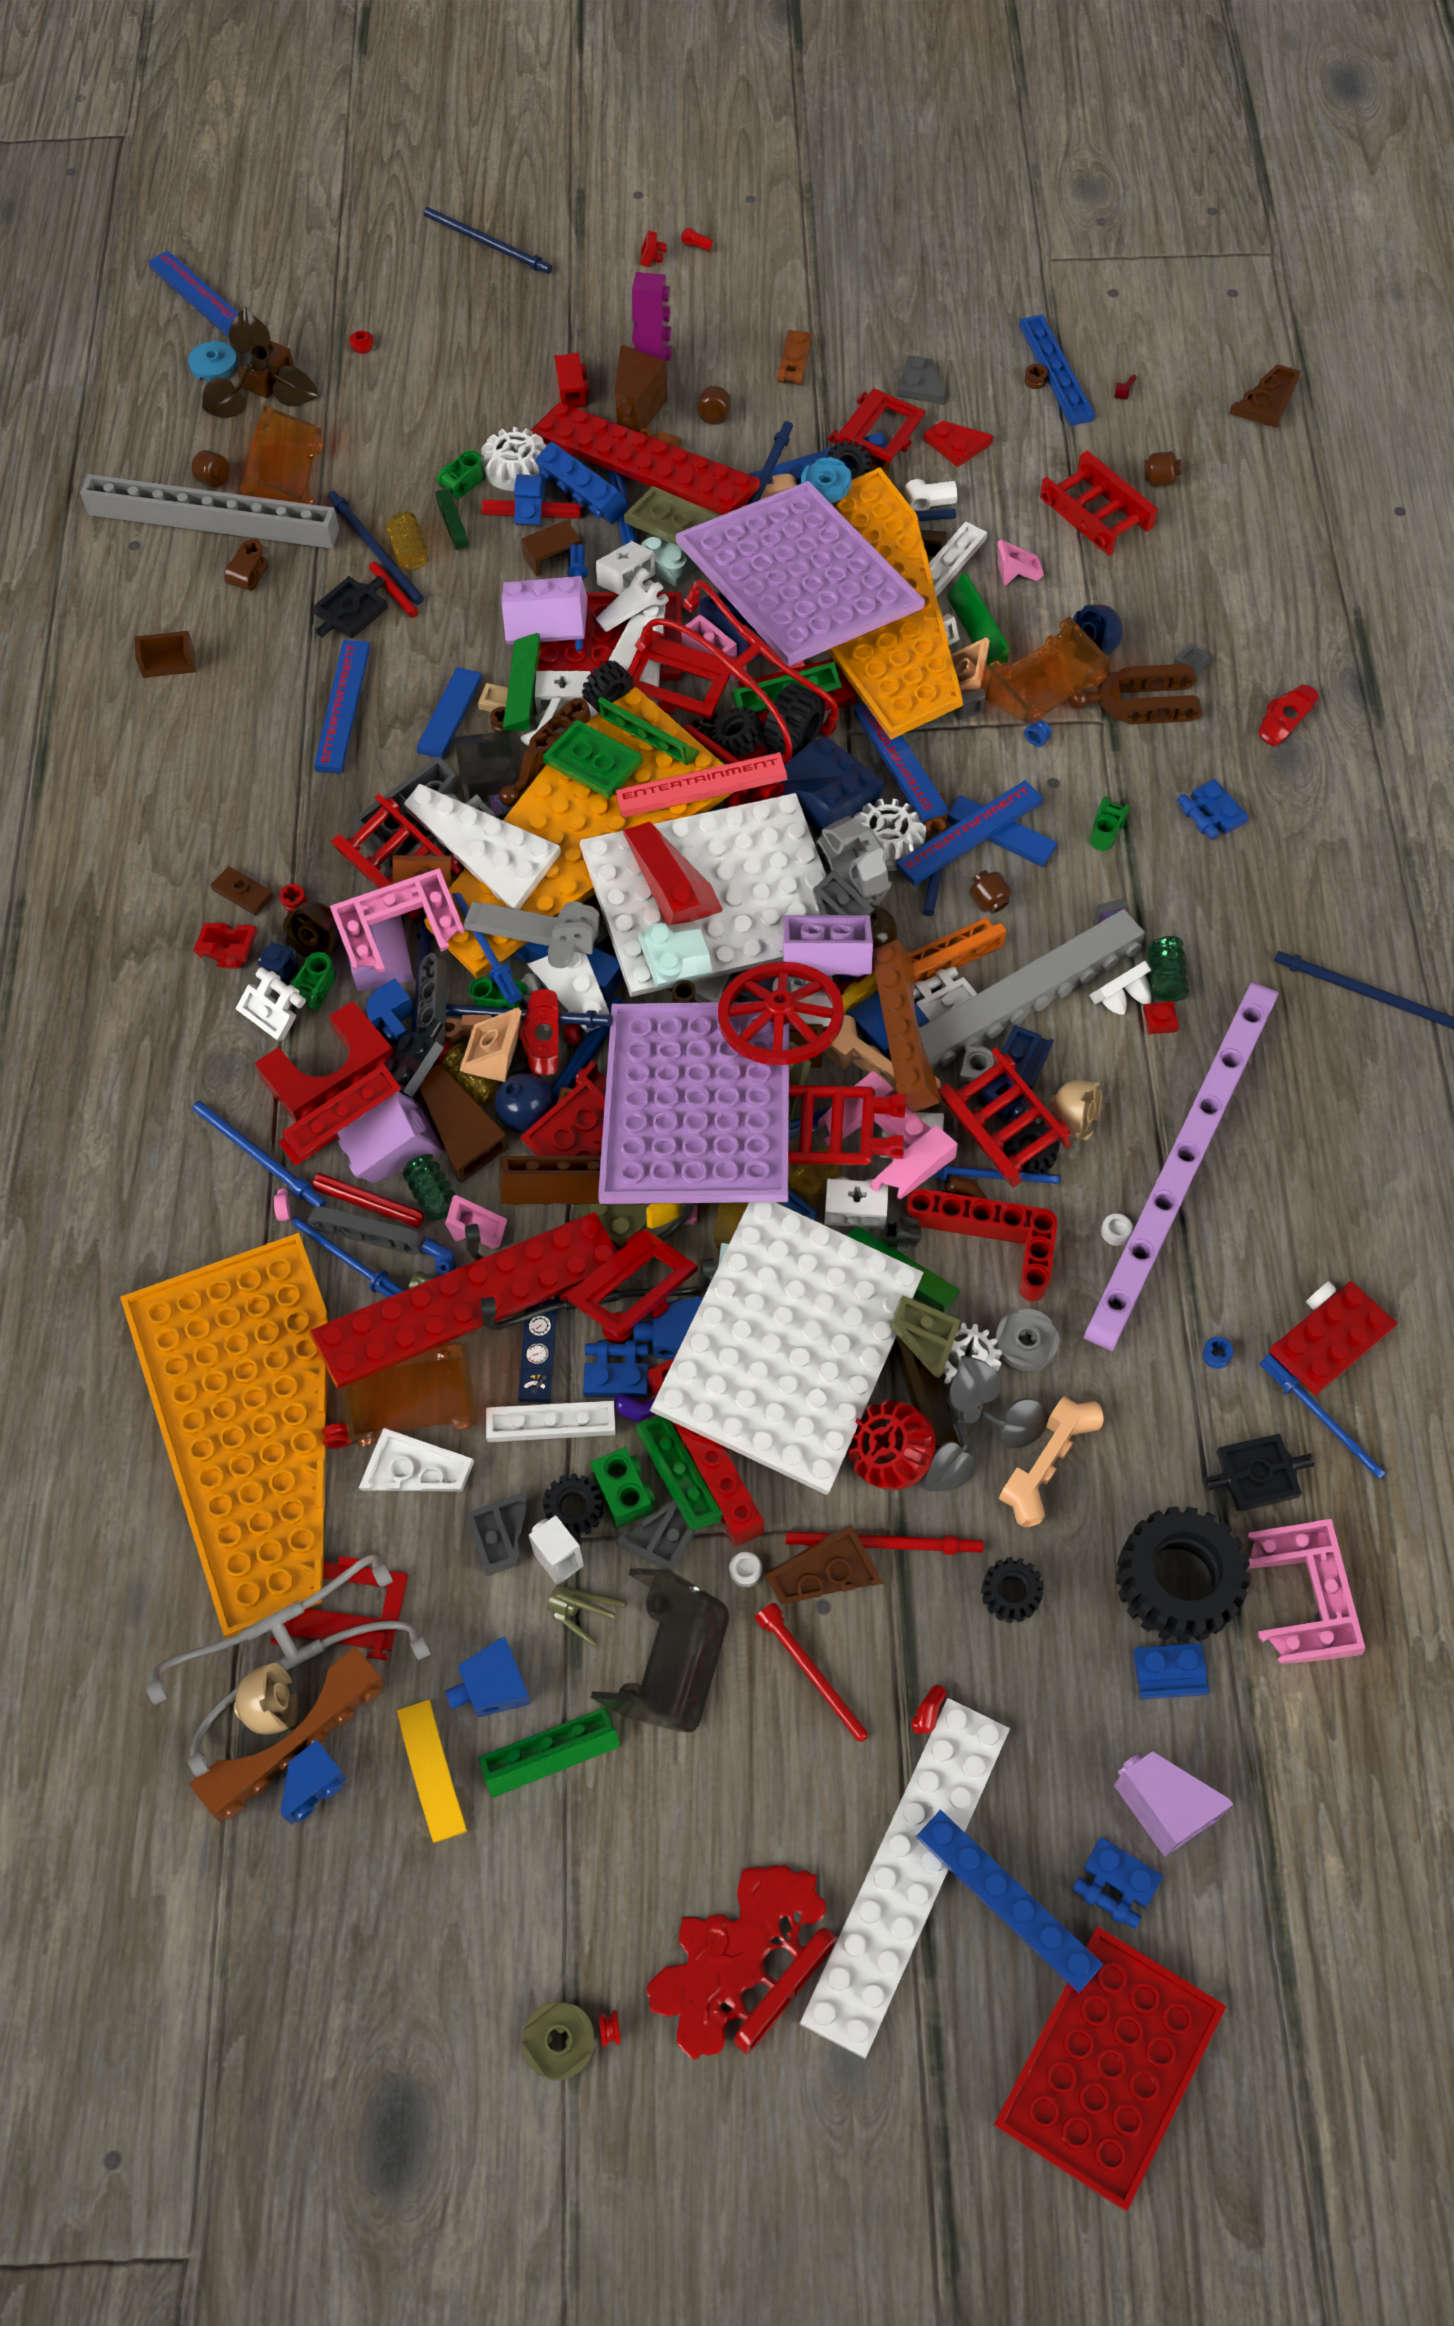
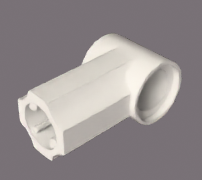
M914 479L909 481L904 487L906 500L914 511L929 510L931 506L957 503L955 481L926 484L921 479Z

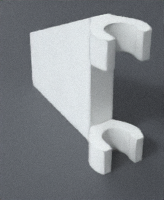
M645 568L640 569L636 573L630 585L596 618V621L605 632L648 606L664 605L669 601L665 594L656 597L657 593L664 589L659 582L653 583L649 580L646 583H642L643 579L649 575Z

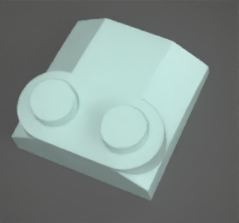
M650 537L641 544V546L654 551L655 575L674 587H677L698 567L680 546L664 539Z
M694 921L669 926L655 923L650 925L646 931L639 932L638 939L656 989L674 985L679 980L690 981L712 975L710 955L701 930Z

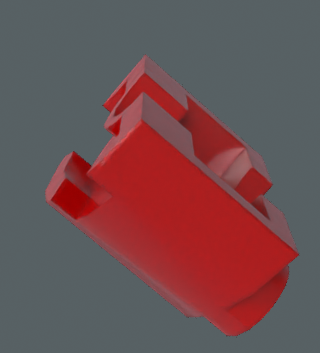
M223 922L204 923L193 951L200 958L206 955L218 961L216 964L218 967L239 969L242 963L248 959L258 930L255 926L249 924L237 925L236 929H232L230 925Z

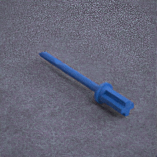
M573 544L570 546L571 566L568 568L567 573L569 577L581 576L583 580L588 576V569L585 566L584 546L582 544L578 546ZM575 639L577 652L583 648V639Z
M452 893L466 919L469 911L466 901L461 893ZM472 931L493 968L489 973L490 980L497 983L509 1005L520 1001L523 996L511 976V967L508 964H500L483 933Z
M947 1165L929 1177L941 1179V1182L946 1181L947 1175L1004 1179L998 1170ZM1019 1172L1022 1181L1060 1183V1175Z
M296 1216L293 1217L292 1225L371 1281L369 1289L372 1292H380L388 1298L405 1291L403 1287L388 1277L387 1271L373 1272Z
M1269 1353L1259 1362V1365L1284 1389V1395L1292 1391L1379 1480L1386 1474L1298 1384L1300 1380L1287 1370L1272 1354Z

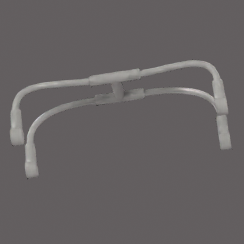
M368 1555L302 1602H294L284 1609L244 1628L243 1632L233 1637L162 1661L150 1674L149 1685L146 1686V1690L153 1704L157 1705L169 1698L162 1674L167 1668L223 1650L244 1640L250 1641L270 1630L285 1657L274 1663L282 1666L285 1671L325 1651L326 1647L334 1643L377 1630L398 1629L407 1631L411 1641L410 1645L418 1661L431 1655V1652L425 1642L422 1631L414 1625L403 1621H381L353 1627L323 1640L317 1639V1641L297 1650L283 1623L304 1613L306 1608L323 1599L369 1564L372 1565L373 1575L380 1588L393 1582L385 1560L378 1555ZM238 1687L208 1714L195 1734L193 1745L190 1748L191 1757L188 1758V1764L196 1778L210 1771L202 1745L203 1737L222 1711L236 1700Z

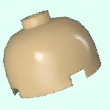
M1073 1080L1064 1084L1059 1089L1057 1095L1053 1094L1051 1096L1049 1112H1053V1117L1056 1121L1062 1119L1071 1131L1069 1137L1085 1141L1092 1136L1094 1130H1088V1127L1093 1119L1098 1121L1102 1102V1090L1096 1088L1100 1085L1099 1082Z
M271 1663L258 1667L249 1672L239 1683L234 1711L237 1718L256 1734L270 1735L281 1733L295 1726L298 1721L299 1703L297 1693L292 1694L290 1697L287 1684L292 1683V1680L282 1666L277 1663Z

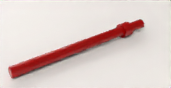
M786 1531V1544L812 1546L833 1533ZM857 1534L864 1548L943 1551V1555H957V1552L983 1553V1540L957 1539V1535H943V1538Z

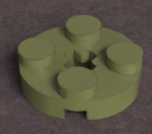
M549 2002L536 2009L525 2025L522 2041L523 2054L529 2066L540 2076L552 2081L570 2079L582 2072L590 2062L595 2050V2031L589 2017L578 2006L566 2002ZM554 2031H557L560 2035L566 2032L569 2036L565 2041L567 2047L562 2051L559 2048L551 2050L549 2044L553 2041L551 2034Z

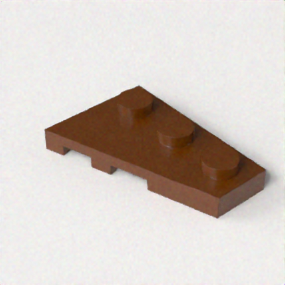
M1277 364L1260 379L1259 384L1253 390L1249 389L1244 394V398L1241 401H1236L1231 406L1229 414L1277 428L1298 382L1301 371Z
M851 1524L764 1573L781 1604L820 1597L824 1594L855 1590L854 1588L884 1584Z

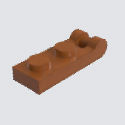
M788 330L780 367L778 368L777 382L793 381L796 385H802L812 343V333Z

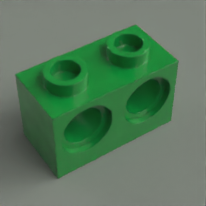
M626 1447L590 1462L591 1473L616 1529L653 1514L651 1503L655 1501V1497L648 1483L643 1485L638 1474L642 1473V1469L636 1455L630 1457ZM615 1468H622L626 1471L623 1476L618 1478L610 1475V1472ZM628 1496H635L639 1499L633 1506H626L622 1503L624 1498Z

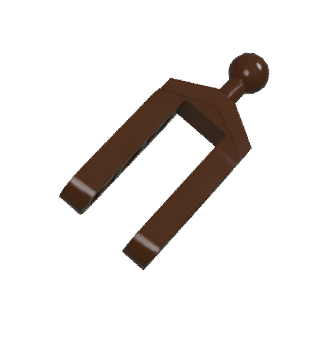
M1190 664L1126 667L1119 672H1111L1101 687L1100 692H1087L1083 688H1075L1068 695V702L1075 709L1084 708L1088 703H1100L1116 721H1125L1128 724L1188 722L1199 718L1202 714L1200 699L1193 695L1121 700L1120 692L1172 691L1191 688L1196 683L1194 667Z
M581 698L568 701L531 737L529 747L524 752L519 779L513 785H506L499 791V800L504 806L512 807L520 799V793L532 784L546 766L542 756L576 720L587 723L590 720L591 714L587 701ZM559 728L566 729L564 732L561 733L554 732L556 729Z

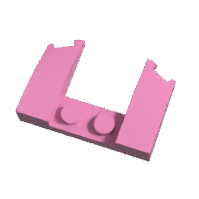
M440 868L330 906L354 970L358 971V967L363 966L375 967L376 972H385V967L369 925L423 907L441 952L449 947L447 941L457 932L461 934L464 932L463 925Z
M872 1071L855 1085L874 1088L875 1097H890L894 1095V1088L875 1071ZM845 1098L842 1140L861 1127L863 1098ZM832 1107L818 1120V1127L827 1125L829 1134L831 1131ZM907 1107L905 1109V1118L893 1117L889 1114H874V1122L890 1136L904 1135L903 1145L906 1150L904 1151L903 1159H895L871 1182L870 1187L873 1190L879 1192L881 1186L885 1183L899 1188L897 1198L902 1199L956 1158L958 1143L937 1125L931 1129ZM830 1136L824 1138V1144L828 1150L830 1147Z
M1332 1519L1250 1532L1248 1539L1254 1541V1545L1249 1558L1250 1566L1248 1569L1306 1563L1321 1619L1318 1622L1258 1631V1637L1261 1642L1264 1643L1269 1640L1281 1656L1277 1659L1279 1664L1312 1662L1363 1655L1365 1645Z

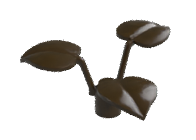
M243 308L230 326L229 342L236 352H249L246 370L235 388L233 383L226 378L217 377L210 380L203 391V410L212 416L220 418L238 415L245 406V398L238 391L242 388L252 369L255 371L269 369L272 378L276 380L273 385V393L277 400L284 405L294 407L315 399L318 395L317 389L311 379L300 369L293 366H283L280 368L278 376L275 374L273 363L269 361V330L248 308Z

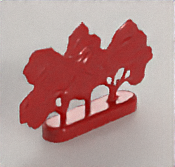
M773 1865L767 1869L762 1867L746 1868L741 1873L737 1888V1899L740 1904L741 1916L736 1921H730L724 1914L710 1915L704 1921H701L698 1917L682 1918L679 1944L683 1946L684 1951L688 1954V1962L674 1967L665 1966L648 1983L646 1991L647 1996L650 1998V2011L653 2014L657 2013L666 2017L676 2014L679 2016L676 2044L692 2060L698 2059L701 2054L707 2056L720 2054L725 2045V2026L729 2019L742 2018L745 2022L737 2031L734 2037V2044L745 2055L749 2054L831 1953L838 1937L827 1928L818 1930L805 1946H801L799 1943L801 1925L814 1924L822 1920L826 1914V1902L815 1890L816 1874H811L807 1870L795 1873L786 1865ZM796 1912L801 1914L802 1917L799 1923L794 1919V1913ZM785 1916L788 1917L792 1930H789L787 1933L791 1937L789 1940L784 1937L780 1930V1920ZM779 1937L782 1943L779 1945L773 1944L771 1939ZM786 1948L792 1954L794 1960L778 1981H776L764 1971L763 1962L772 1950ZM763 1982L770 1991L751 2013L745 2006L742 1994L757 1983ZM725 2002L733 2009L729 2012H724L721 2009V2004Z

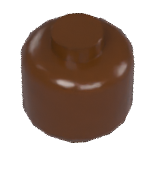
M709 386L702 391L697 409L698 415L703 421L712 425L724 422L728 417L731 405L728 392L719 386Z
M210 450L198 452L192 461V473L195 479L211 487H219L227 481L230 471L227 459Z
M1173 451L1152 453L1149 456V460H1145V480L1150 481L1153 487L1174 485L1177 475H1182L1181 459L1176 460V455Z
M984 870L972 879L974 884L971 886L969 893L981 911H990L991 914H994L1010 903L1009 898L1012 891L1001 873H988L987 870Z

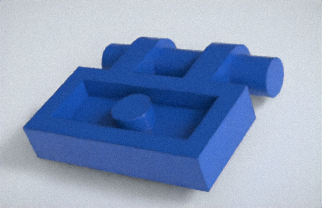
M1216 779L1194 789L1191 795L1192 800L1186 794L1181 795L1177 799V802L1182 807L1181 811L1187 817H1191L1198 824L1197 829L1202 834H1207L1211 840H1214L1220 834L1216 829L1217 827L1224 834H1227L1247 823L1249 817Z
M598 1340V1343H585V1356H597V1363H584V1397H617L619 1394H628L631 1398H647L648 1364H636V1356L648 1357V1344H636V1341H626V1344H610L608 1340ZM608 1356H626V1363H608Z
M1100 1837L1083 1868L1085 1872L1095 1877L1092 1884L1079 1877L1072 1890L1082 1895L1084 1902L1091 1906L1096 1904L1112 1914L1111 1919L1119 1924L1124 1922L1136 1929L1142 1917L1130 1910V1907L1134 1902L1145 1909L1151 1901L1163 1875ZM1104 1884L1123 1895L1120 1902L1101 1891Z

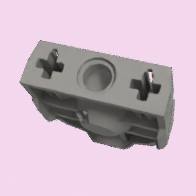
M846 816L822 830L823 836L818 839L815 845L820 860L823 857L821 863L826 876L835 870L870 905L879 906L892 883L888 880V870L883 859L884 848L870 827L863 826L856 818Z

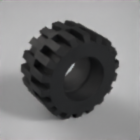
M795 683L788 684L773 703L789 730L792 740V758L807 744L815 741L825 715V700L815 692ZM769 711L765 722L763 741L766 747L785 754L786 748L782 731L773 714Z

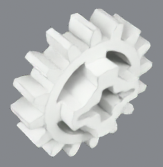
M961 1323L943 1374L947 1375L944 1383L948 1384L954 1379L960 1357L962 1355L965 1356L967 1350H969V1357L982 1360L995 1371H998L1002 1363L999 1361L1002 1351L994 1349L998 1342L997 1339L988 1340L989 1331L985 1330L979 1333L977 1324H974L970 1330L967 1329L965 1323Z

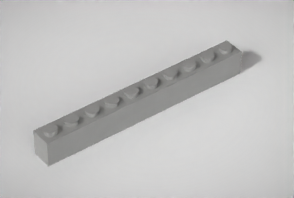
M90 474L87 475L80 491L87 514L90 516L332 549L339 532L334 507Z
M1122 909L919 1028V1032L932 1071L941 1066L946 1067L950 1065L957 1056L966 1052L967 1045L977 1047L988 1038H996L1005 1028L1012 1024L1018 1025L1027 1015L1035 1010L1041 1011L1045 1009L1052 1000L1067 996L1074 987L1081 983H1089L1103 970L1109 971L1113 969L1125 957L1135 956L1142 948L1145 932L1125 909Z

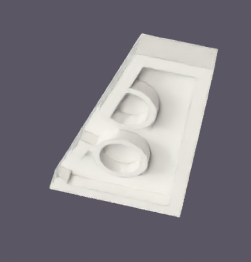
M575 951L570 965L565 968L552 967L548 962V956L527 964L548 990L556 992L559 1002L568 1012L586 1013L588 1010H593L597 1014L611 1015L586 953ZM580 1025L586 1033L601 1027L587 1028L586 1025Z

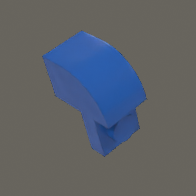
M517 474L514 496L516 497L515 525L541 526L542 502H545L546 478L544 475Z
M394 978L372 993L367 1002L366 1010L368 1019L383 1034L389 1044L394 1042L397 1046L399 1040L407 1034L401 1021L413 1014V1006L409 995Z

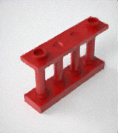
M1088 450L1080 455L1078 469L1075 474L1057 485L1047 476L1042 480L1040 498L1044 503L1051 506L1108 556H1111L1114 552L1117 536L1135 524L1139 525L1146 532L1154 527L1158 508ZM1083 480L1093 487L1076 499H1073L1065 492ZM1099 495L1104 496L1110 501V503L1093 514L1082 507ZM1116 510H1121L1128 516L1110 529L1100 522Z
M379 793L375 796V799L381 808L352 838L348 837L345 839L338 834L331 841L334 848L378 889L393 884V876L389 875L386 878L379 871L382 868L380 865L409 835L422 845L412 856H429L430 854L433 856H446L399 812L400 806L391 797L388 796L385 799ZM391 816L402 827L372 857L369 855L365 858L358 852L361 849L360 845ZM449 854L448 856H451V873L458 878L462 873L460 869L462 865L452 854ZM420 908L404 913L415 924L423 916Z
M995 1047L991 1050L995 1065L961 1090L959 1088L953 1090L946 1083L938 1089V1092L945 1105L1013 1189L1022 1182L1019 1173L1022 1170L1021 1166L1057 1139L1066 1149L1071 1146L1069 1139L1071 1131L1062 1119L1055 1120L1014 1070L1017 1066L1009 1054L1005 1053L1002 1055ZM1005 1073L1014 1086L980 1111L974 1110L971 1113L965 1105L968 1103L967 1099ZM1020 1095H1023L1032 1108L998 1133L992 1132L989 1135L983 1128L986 1125L985 1121ZM1040 1117L1050 1130L1015 1156L1010 1155L1007 1157L1001 1150L1004 1147L1003 1143Z
M382 1064L282 1131L281 1134L284 1137L278 1141V1144L293 1165L297 1166L338 1138L339 1131L400 1091L401 1087L386 1066Z

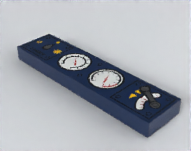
M559 1295L526 1308L525 1312L559 1302ZM558 1310L524 1322L518 1391L519 1402L551 1403Z

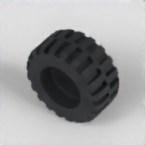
M1178 1506L1168 1507L1165 1514L1158 1510L1151 1513L1147 1521L1141 1520L1129 1535L1117 1562L1119 1568L1116 1572V1584L1121 1585L1118 1592L1121 1602L1129 1603L1130 1606L1127 1612L1132 1619L1139 1616L1143 1620L1141 1627L1148 1632L1151 1628L1160 1631L1158 1634L1159 1638L1168 1640L1171 1635L1177 1636V1642L1188 1643L1191 1637H1195L1197 1641L1207 1639L1210 1633L1217 1634L1232 1620L1244 1603L1248 1594L1246 1589L1250 1585L1251 1574L1246 1572L1250 1566L1248 1555H1241L1240 1553L1244 1547L1240 1538L1236 1537L1233 1539L1230 1535L1232 1528L1225 1522L1222 1525L1214 1521L1215 1515L1209 1512L1205 1516L1197 1514L1198 1509L1193 1507H1187L1185 1512H1180ZM1168 1549H1181L1196 1555L1204 1562L1211 1574L1212 1589L1205 1598L1198 1600H1184L1169 1594L1155 1578L1152 1568L1155 1556L1159 1552Z

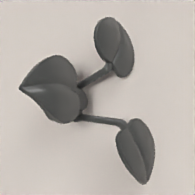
M962 1355L946 1401L948 1408L955 1415L953 1422L957 1427L961 1445L959 1446L954 1441H948L934 1452L930 1468L924 1476L923 1485L925 1490L944 1491L955 1489L965 1484L971 1477L975 1467V1458L970 1452L966 1451L968 1443L962 1423H974L983 1415L995 1424L1003 1426L999 1433V1440L1004 1445L1011 1448H1021L1033 1443L1044 1432L1049 1416L1043 1406L1034 1399L1022 1398L1013 1402L1006 1409L1004 1420L992 1415L983 1408V1403L991 1402L999 1395L1001 1378L990 1365L982 1360Z

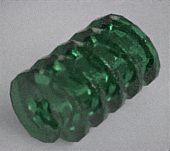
M1177 936L1158 938L1151 942L1147 948L1148 964L1151 969L1149 972L1151 975V992L1153 997L1163 1002L1181 1001L1189 995V989L1187 988L1188 980L1186 978L1187 970L1184 968L1186 961L1183 958L1185 951L1182 948L1184 943Z
M424 1154L409 1161L403 1168L402 1176L407 1181V1185L412 1191L414 1199L417 1200L419 1208L423 1210L424 1217L430 1221H438L447 1218L452 1198L456 1193L450 1190L451 1184L445 1180V1173L439 1171L441 1168L439 1162L433 1161L432 1154Z

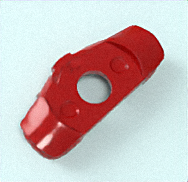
M1303 684L1280 696L1278 699L1270 701L1266 708V715L1262 719L1263 723L1259 728V736L1271 746L1281 744L1316 704L1319 698L1316 690L1311 686ZM1285 707L1294 708L1297 712V717L1288 718L1284 714L1283 709Z
M541 989L531 993L528 1010L525 1012L522 1027L519 1028V1040H522L525 1056H528L529 1068L533 1074L541 1076L555 1074L559 1062L558 998L556 992L548 989ZM541 1024H547L553 1030L552 1037L547 1041H541L535 1036V1030Z

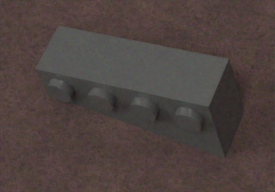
M439 756L383 796L385 799L388 796L391 797L400 806L399 812L422 834H424L426 829L406 811L404 806L405 801L417 786L421 784L442 794L456 795L458 792L456 773ZM377 802L353 818L355 834L381 808ZM389 816L362 844L374 855L402 826ZM409 835L382 864L389 869L393 865V855L407 854L417 840Z

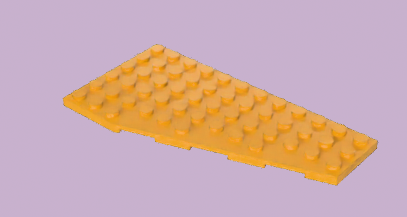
M879 467L853 479L849 493L842 500L831 503V505L925 600L924 609L830 648L827 651L892 740L963 706V698L957 674L955 673L917 514Z
M637 687L616 700L613 704L699 750V754L689 765L681 763L602 719L601 712L585 723L642 754L643 763L619 789L724 765ZM546 765L503 819V821L557 844L561 848L560 856L547 871L520 910L558 917L560 910L568 902L577 901L583 903L595 894L580 848V840L623 831L649 821L652 824L706 813L733 793L622 818L616 792L610 799H607ZM466 868L448 889L463 928L465 917L452 893H461L469 909L472 902L508 908L501 899L499 900L492 894V890L485 883L480 882ZM426 917V919L424 920L426 928L433 934L429 921ZM464 929L462 934L457 932L447 941L449 945L447 949L476 979H479L492 969L471 930ZM483 933L500 963L528 943L526 941Z
M299 1233L120 1297L225 1639L243 1632L244 1628L284 1609L294 1602H302L323 1588L326 1447L323 1445V1440L326 1436L322 1434V1428L326 1426L327 1368L310 1336V1330L328 1323L329 1315ZM323 1599L319 1600L318 1602H316V1603L313 1604L312 1606H315V1605H318V1604H320V1603H323Z

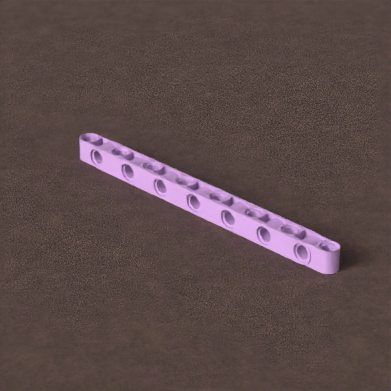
M1251 981L1083 1339L1113 1352L1279 994L1278 991ZM1203 1110H1208L1212 1114L1205 1113ZM1180 1157H1186L1190 1161H1184ZM1159 1204L1164 1205V1206H1166L1168 1209H1167V1210L1160 1209L1157 1205H1159ZM1133 1254H1141L1145 1259H1138ZM1109 1304H1118L1122 1310H1114Z

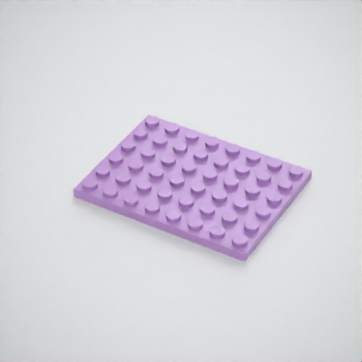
M809 481L676 534V543L788 666L924 609L925 600Z
M719 1002L612 1004L611 1015L613 1023L610 1026L598 1193L599 1204L788 1202L789 1065L758 1063L734 1051L725 1041L719 1028ZM733 1002L732 1006L753 1002ZM763 1012L729 1017V1020L735 1032L740 1035ZM769 1021L748 1043L763 1049L773 1050L774 1023ZM789 1023L784 1024L782 1050H789Z

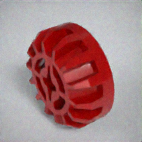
M883 1400L880 1405L871 1404L867 1406V1413L861 1417V1420L857 1418L855 1421L858 1427L855 1434H853L851 1449L847 1451L848 1459L854 1463V1472L866 1480L867 1483L884 1490L896 1491L914 1485L929 1470L936 1450L935 1433L930 1421L921 1411L904 1402ZM879 1420H890L886 1427H879L875 1430L870 1428L872 1424ZM866 1432L871 1435L869 1438L870 1450L867 1454L864 1451L863 1445Z

